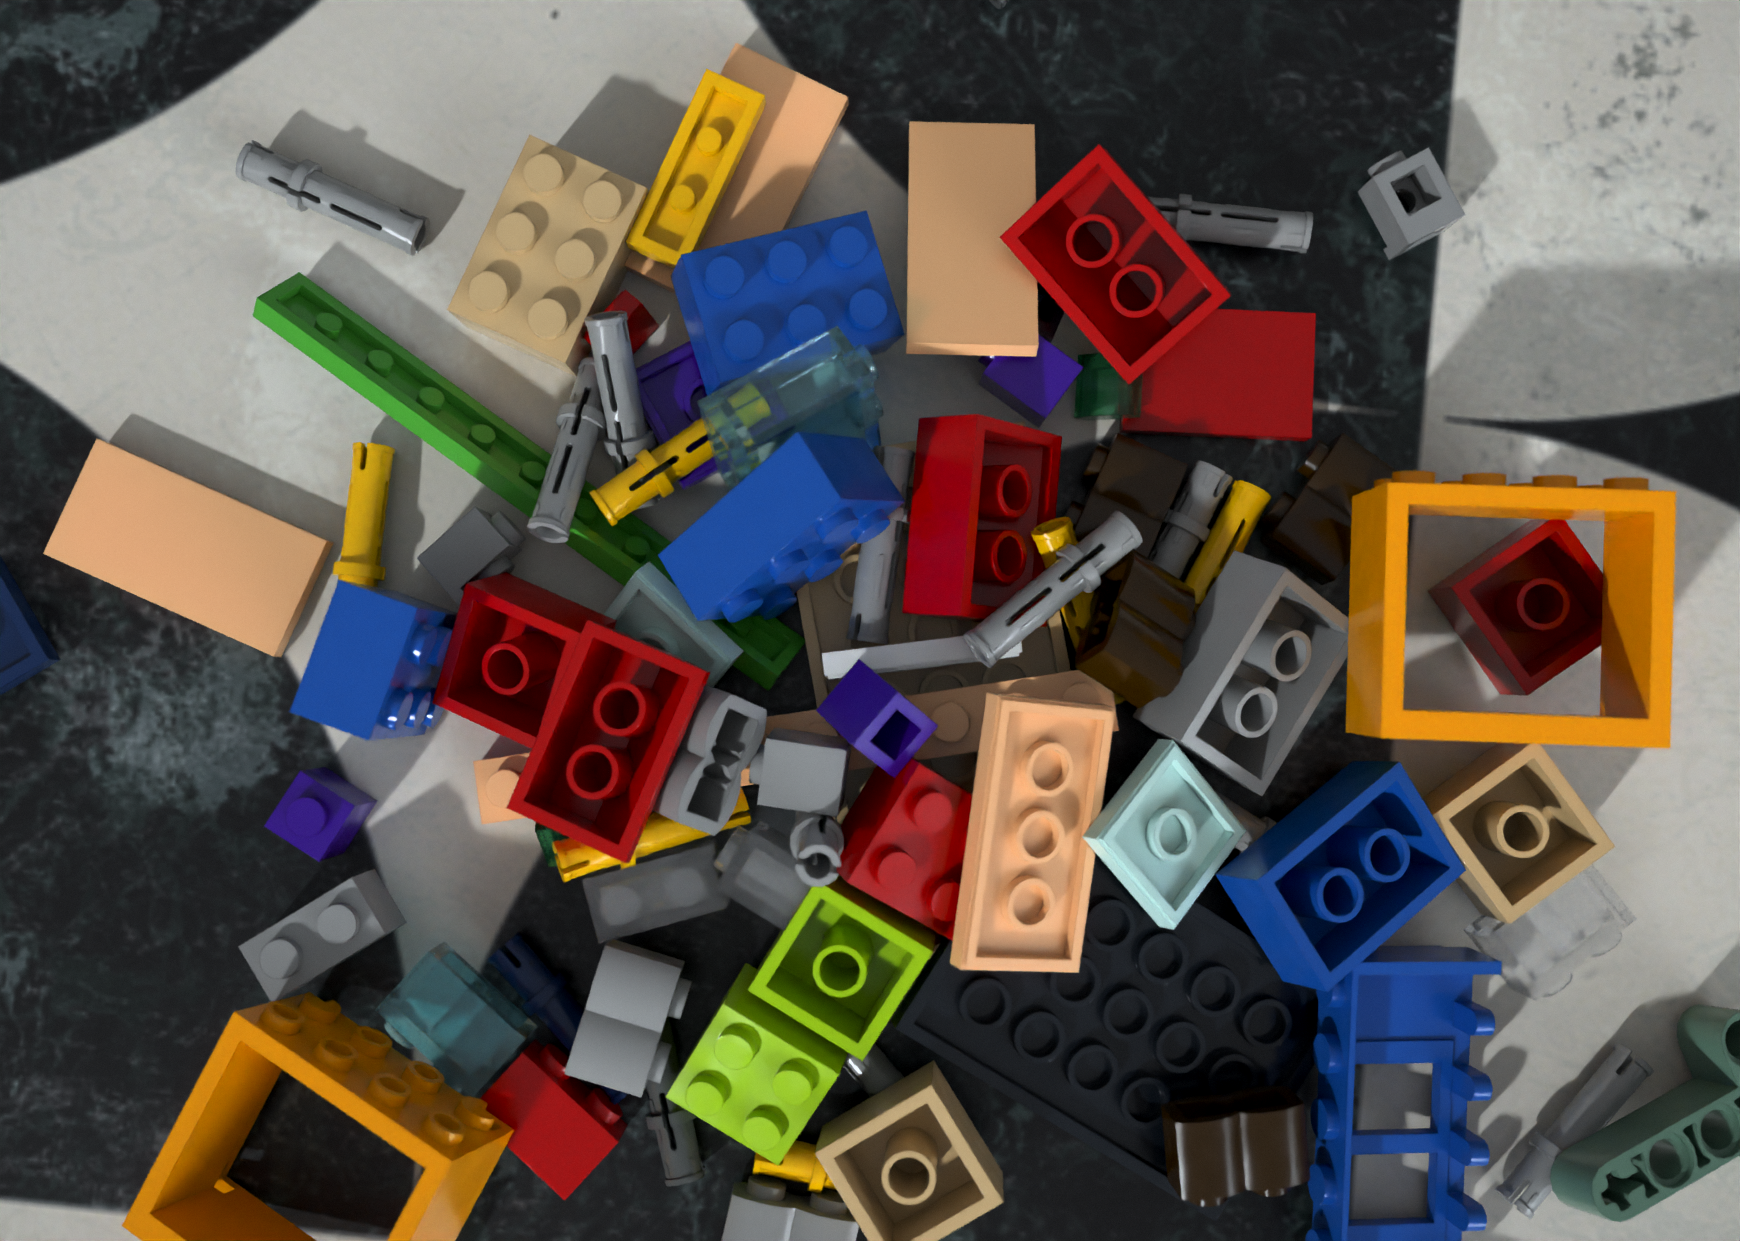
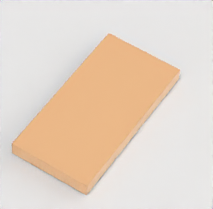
M735 43L720 75L764 94L766 105L698 251L787 229L849 105L847 96ZM631 251L624 265L627 271L676 294L670 277L674 270L673 268L636 251Z
M909 121L906 354L1036 357L1039 346L1037 280L1000 238L1008 228L1036 203L1035 124Z
M96 438L43 554L273 657H282L334 543L107 441Z
M987 692L950 956V964L958 969L1079 973L1096 855L1095 851L1082 836L1102 812L1116 707L1097 703Z

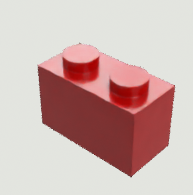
M535 1038L480 1099L488 1103L486 1111L514 1129L506 1146L565 1201L617 1145L628 1125L620 1118L623 1115V1111L618 1103L613 1105L603 1090L594 1088L591 1091L578 1078L564 1074L569 1057L562 1050L552 1044H547L544 1047Z

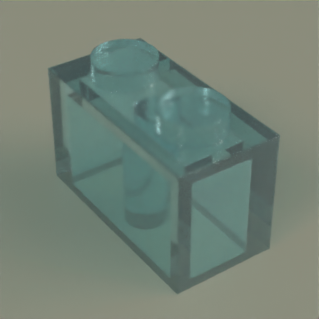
M445 941L429 950L375 1010L386 1020L384 1027L396 1042L408 1049L416 1047L434 1064L433 1067L443 1074L445 1084L459 1093L463 1090L471 1097H474L538 1027Z

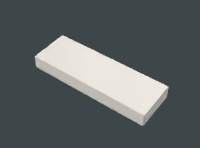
M963 636L822 653L824 676L828 677L829 680L842 679L858 659L877 674L981 662L970 650ZM1018 643L1000 659L1018 657L1019 653L1023 652L1022 643Z

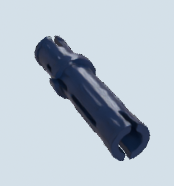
M517 932L505 943V946L520 961L521 965L517 966L501 947L487 959V962L490 965L492 964L524 999L525 1002L521 1006L529 1016L536 1013L548 1029L571 1053L584 1008L564 987L568 980L561 972L554 976L538 955L524 941L520 932ZM598 1085L610 1098L609 1100L613 1105L627 1096V1093Z

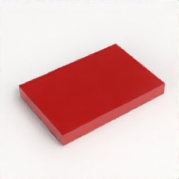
M1215 309L1132 383L1128 385L1121 377L1119 433L1308 441L1312 438L1316 313Z

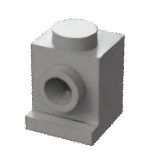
M1429 147L1409 158H1406L1403 151L1400 150L1377 162L1367 170L1371 179L1358 191L1387 245L1384 252L1389 260L1443 233L1465 216L1461 205ZM1398 197H1401L1406 201L1408 205L1407 213Z
M473 507L421 553L417 559L460 606L466 583L505 572L510 574L514 570L515 565L511 562V559L522 551L519 545L526 538L503 512L498 511L492 517L490 513L478 507Z

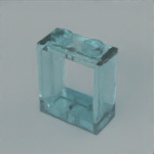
M836 326L697 401L718 473L730 491L797 431L864 438L871 450H873L874 446H881L878 419L884 415V412L875 393L873 383L879 379V373L867 349L862 344L853 347L840 328Z

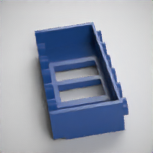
M1379 946L1328 992L1316 989L1318 1024L1317 1035L1313 1043V1057L1318 1069L1317 1098L1312 1102L1310 1110L1311 1126L1316 1136L1315 1164H1312L1309 1168L1310 1180L1308 1181V1189L1313 1201L1312 1229L1308 1230L1305 1241H1461L1462 1231L1485 1230L1487 1216L1484 1207L1464 1193L1465 1166H1486L1489 1163L1490 1152L1484 1139L1466 1129L1467 1101H1488L1492 1097L1493 1088L1487 1074L1469 1065L1470 1036L1492 1035L1495 1031V1018L1490 1009L1472 1001L1473 975H1501L1502 961L1469 947ZM1433 1063L1430 1128L1352 1130L1355 1064ZM1429 1153L1426 1217L1349 1220L1351 1155Z

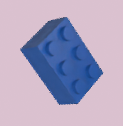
M867 210L682 254L670 276L708 399L743 390L749 384L755 387L887 351L905 335Z
M797 431L660 552L658 556L697 621L727 619L729 623H734L753 616H762L764 620H769L791 608L797 601L794 593L806 583L819 581L836 571L843 563L840 555L852 545L867 542L882 533L890 524L887 516L901 506L905 500L864 438Z
M338 580L290 713L368 741L425 735L427 727L434 728L444 711V708L432 702L457 613L398 591Z
M1352 761L1215 875L1282 981L1328 992L1464 873L1466 869L1400 761Z

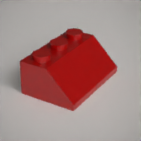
M1100 144L1000 236L1001 240L1128 385L1231 296L1228 288L1106 148Z
M980 414L919 418L902 613L941 619L982 622L1016 592L1020 591L1046 570L1037 545L1032 538L1031 531H1034L1036 526L1056 517L1062 436ZM1042 596L1039 600H1037L1033 605H1031L1028 609H1026L1022 614H1020L1008 625L1013 624L1016 620H1018L1022 615H1024L1027 611H1029L1033 606H1035L1046 596ZM1047 620L1040 627H1047Z
M587 620L507 808L623 863H630L711 672L615 628Z

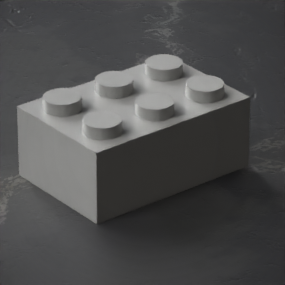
M1234 550L1197 610L1195 626L1191 634L1183 642L1181 664L1184 667V671L1179 684L1168 696L1164 698L1158 697L1143 707L1138 708L1133 717L1163 738L1174 740L1181 750L1214 772L1263 796L1348 656L1349 618L1287 568Z

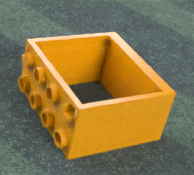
M1397 471L1392 473L1391 479L1374 480V488L1352 496L1346 733L1395 739L1670 749L1676 491L1648 490L1649 479L1640 477L1603 479V485L1577 486L1576 476L1542 475L1532 477V483H1514L1506 486V474L1469 473L1462 475V481L1441 482V484H1435V472ZM1408 515L1604 521L1600 715L1403 708Z
M311 992L233 1012L128 1212L122 1227L141 1241H316L227 1177L282 1069L425 1168L387 1241H455L514 1129L486 1111L488 1103L471 1096H463L445 1084L443 1074L435 1067L421 1061H411L393 1049L391 1039L383 1032L368 1026H359L341 1014V1007L335 1000L324 1002Z

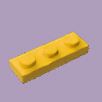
M706 69L626 240L629 249L673 269L682 254L698 251L766 105L764 94Z

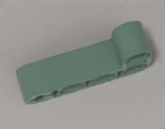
M1698 1004L1689 1007L1682 1013L1677 1023L1676 1035L1679 1047L1693 1078L1561 1152L1551 1167L1550 1175L1553 1192L1561 1202L1569 1207L1610 1221L1623 1222L1637 1216L1740 1156V1010Z

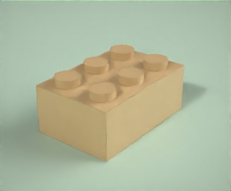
M529 134L447 310L464 326L577 377L580 361L588 358L592 349L583 338L587 330L584 319L590 315L604 312L616 298L628 272L624 265L632 251L627 246L626 240L649 193L647 187Z

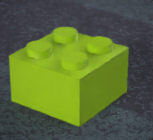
M838 874L837 878L828 885L822 887L808 886L760 963L748 991L863 1061L933 953L937 932L851 885Z
M745 963L688 1055L666 1098L778 1166L839 1076L848 1052L748 991L757 969Z

